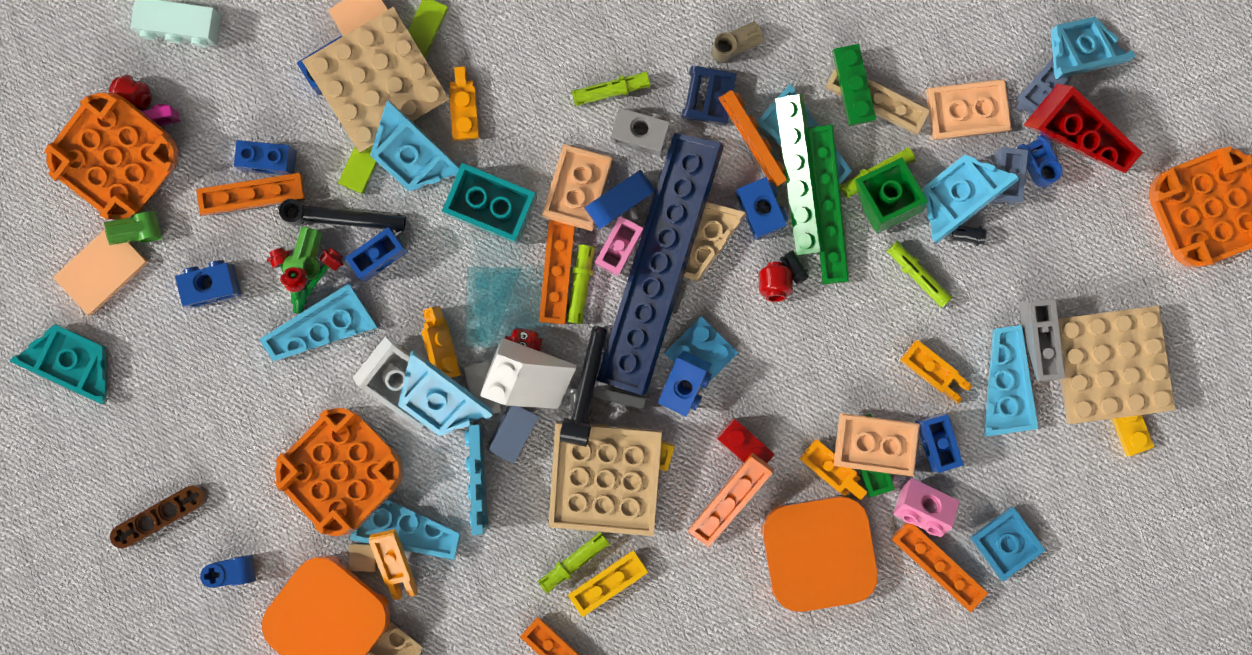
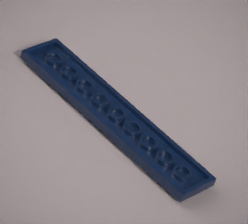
M674 133L596 381L646 396L724 145L721 142Z

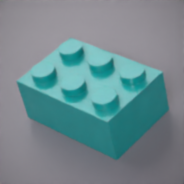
M461 163L441 212L447 217L518 245L537 200V195L533 191Z

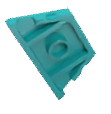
M54 324L45 331L41 338H36L29 344L26 350L19 355L13 356L10 360L11 363L99 404H105L107 401L106 346L61 325Z

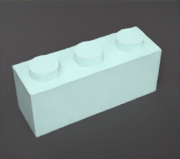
M135 0L130 28L136 31L140 38L146 40H156V37L165 38V41L174 44L188 41L191 42V45L205 48L207 44H217L221 15L212 7L161 0Z

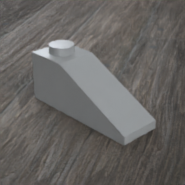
M1056 299L1019 304L1022 330L1037 381L1065 379Z

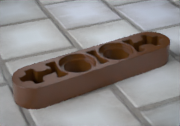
M191 485L183 488L113 528L110 533L111 543L121 549L133 546L202 507L207 501V491L200 485ZM191 492L199 493V497L196 498L197 503L195 501L186 504L182 503L181 500L189 498ZM169 502L177 507V513L174 517H168L165 514L164 507ZM144 516H150L153 519L154 526L151 530H145L142 527L141 520ZM135 529L136 533L129 535L126 540H120L119 536L122 535V532Z

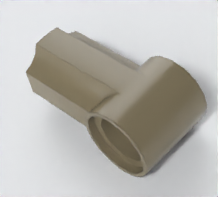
M753 21L729 33L724 32L717 35L711 49L714 60L719 63H726L732 57L762 44L764 38L759 25ZM726 44L730 51L723 52L718 48V45Z

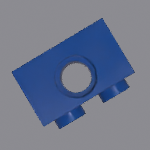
M236 140L234 167L243 172L273 175L294 174L297 151L289 145Z
M767 177L736 190V197L742 211L747 214L745 218L755 240L781 230L787 225L785 222L788 220L787 213L783 206L779 207L775 198L778 196L776 187L773 182H768ZM758 202H766L770 208L769 213H759L756 204Z
M387 227L346 256L345 259L358 278L367 282L407 254L408 250L396 233Z
M218 260L208 263L209 267L207 268L190 267L183 270L184 274L176 275L175 279L182 306L194 308L241 296L235 266L225 263L224 260ZM210 276L212 278V286L206 290L203 283Z
M683 350L676 359L658 403L687 417L691 410L696 411L702 400L699 392L702 387L706 388L711 380L712 374L709 373L712 364ZM682 380L689 381L693 389L684 387Z
M940 413L915 421L920 424L919 435L930 471L940 473L964 466L948 414Z

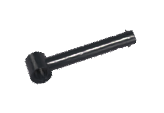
M287 199L279 206L280 217L293 226H299L304 222H315L375 229H386L389 227L395 230V233L404 231L406 225V216L399 213L392 215L304 206L295 199ZM297 206L299 208L298 216L289 219L288 210L291 207Z
M592 327L571 418H564L560 442L587 447L591 423L586 421L607 335V329L604 327Z

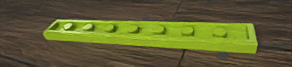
M434 0L421 1L408 29L425 59L448 11L446 5ZM354 146L338 181L339 185L362 195L364 194L378 164L370 156L372 146L361 153Z

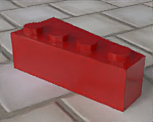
M1057 83L1023 124V126L1109 169L1125 174L1143 154L1136 145L1073 86Z

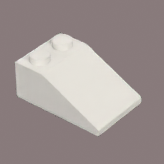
M384 337L354 375L353 379L359 388L421 429L424 424L398 406L410 354L387 337Z
M502 338L484 380L480 396L508 406L558 409L577 365Z

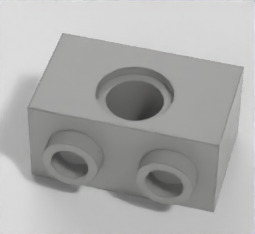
M626 106L625 109L619 107L610 137L611 143L660 157L670 122L665 121L666 118L658 114L647 116L640 114L641 111L634 107ZM639 124L645 125L648 132L645 135H637L633 131L634 127Z

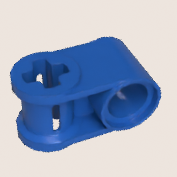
M1040 135L1037 137V140L1029 144L1018 145L1017 149L1028 150L1026 169L1036 186L1045 188L1060 179L1063 169L1047 137ZM1043 168L1051 172V179L1044 177L1042 173Z
M253 555L234 557L206 565L200 573L201 582L209 588L255 582L256 575ZM214 571L220 572V577H212L211 574Z

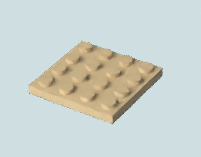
M394 7L302 60L359 153L373 146L383 110L388 100L399 108L412 122L449 100Z
M1159 305L1058 319L1065 379H1060L1067 424L1175 410Z
M556 421L548 527L654 536L662 430L591 424L587 447L560 442L563 422Z

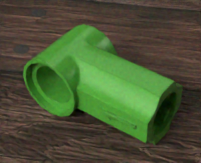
M156 211L142 212L133 215L132 218L104 222L108 245L133 241L146 243L163 238Z
M301 227L293 256H288L285 259L283 272L290 267L302 268L307 273V280L315 279L319 273V263L316 256L323 233L310 227Z

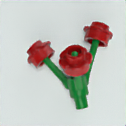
M281 247L269 252L271 257L267 258V262L271 263L272 268L281 267L283 272L280 281L290 291L293 313L300 314L304 312V304L307 303V297L310 296L313 288L329 267L337 271L340 265H344L341 261L343 256L333 248H330L328 251L322 249L323 254L319 259L324 265L319 270L317 277L308 286H305L307 283V273L302 268L290 267L283 272V263L292 253L291 250L285 251V248Z

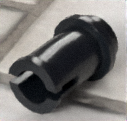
M960 225L952 232L951 240L974 243L978 247L979 244L984 245L987 230L982 229V226L974 228Z
M794 250L779 259L784 266L791 269L792 281L796 285L809 278L807 274L809 270L804 269Z

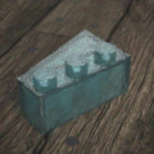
M467 268L464 348L493 347L521 269Z

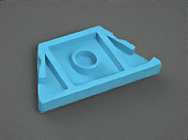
M1095 16L1059 24L1051 30L1054 76L1056 80L1129 62L1136 55L1132 50L1126 53L1115 42L1119 38L1107 30L1104 24Z
M390 100L386 102L370 156L408 191L421 188L425 184L439 182L440 179L452 175L456 176L460 166Z
M963 155L923 187V193L928 200L927 215L930 220L932 240L936 244L1015 184L1019 178L1014 173L1005 172L997 169L996 166L977 161L976 158Z
M412 350L398 403L399 407L439 436L450 433L455 428L469 426L474 420L482 417L487 419L493 415V410L415 350Z

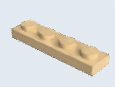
M834 68L825 89L842 97L836 68ZM867 78L875 115L917 135L930 110Z

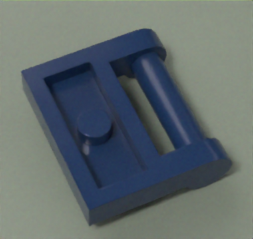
M691 66L689 71L691 76L685 109H682L681 118L727 126L729 115L718 97L730 90L734 91L737 73ZM701 78H708L709 82L703 111L695 110Z

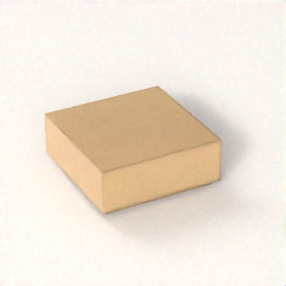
M349 544V571H377V562L370 544Z

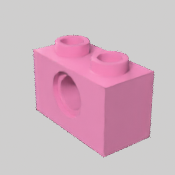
M620 216L597 257L595 265L619 278L643 233V228Z
M911 478L900 490L893 515L901 518L906 523L914 524L926 530L931 535L942 537L953 527L959 500Z

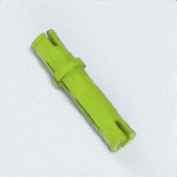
M647 71L626 77L620 75L618 79L571 90L575 107L623 94V96H627L629 92L650 88Z
M906 147L904 150L868 170L862 169L859 171V175L839 185L841 192L845 198L849 199L858 193L855 179L901 157L906 165L915 162L912 150Z
M899 240L886 250L902 267L901 271L904 274L908 273L940 308L952 299L953 296L918 262L920 259L917 256L913 257L901 245Z
M579 245L576 267H573L572 271L575 274L566 322L583 325L590 276H593V270H591L595 251L593 246Z
M598 532L562 562L558 561L555 564L556 567L537 580L538 583L549 594L550 591L565 579L567 581L571 579V575L609 546L610 543L601 532Z

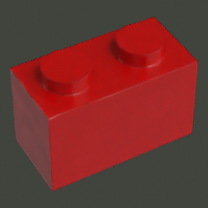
M733 418L715 437L743 463L751 453H754L766 463L775 455Z

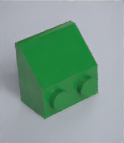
M902 157L855 179L863 211L876 234L922 213L928 202Z

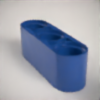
M639 170L584 208L600 230L656 190L643 171Z

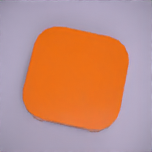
M100 92L86 96L79 102L81 106L53 143H48L44 151L46 153V163L50 171L48 174L54 181L60 180L100 211L99 216L107 220L131 218L144 209L174 170L178 162L176 142L168 132L118 94Z
M1231 146L1220 148L1163 171L1150 184L1149 198L1155 216L1172 255L1184 266L1197 268L1212 265L1252 248V157L1250 154L1245 155L1241 151L1231 148Z
M334 408L326 409L320 413V418L285 454L280 453L275 460L277 465L275 470L276 481L274 483L278 490L284 491L316 526L314 529L321 534L340 537L349 535L357 530L397 489L402 480L403 466L397 453L359 414L349 409Z
M834 496L787 505L782 504L774 507L767 514L762 524L761 535L764 541L771 583L770 587L774 597L784 608L794 612H805L853 604L865 600L873 593L877 584L878 572L872 537L865 509L857 501L846 496Z
M321 555L306 560L292 575L267 608L262 618V632L267 643L280 655H367L391 624L390 610L387 604L389 601L383 594L378 595L343 566L341 559L334 555Z

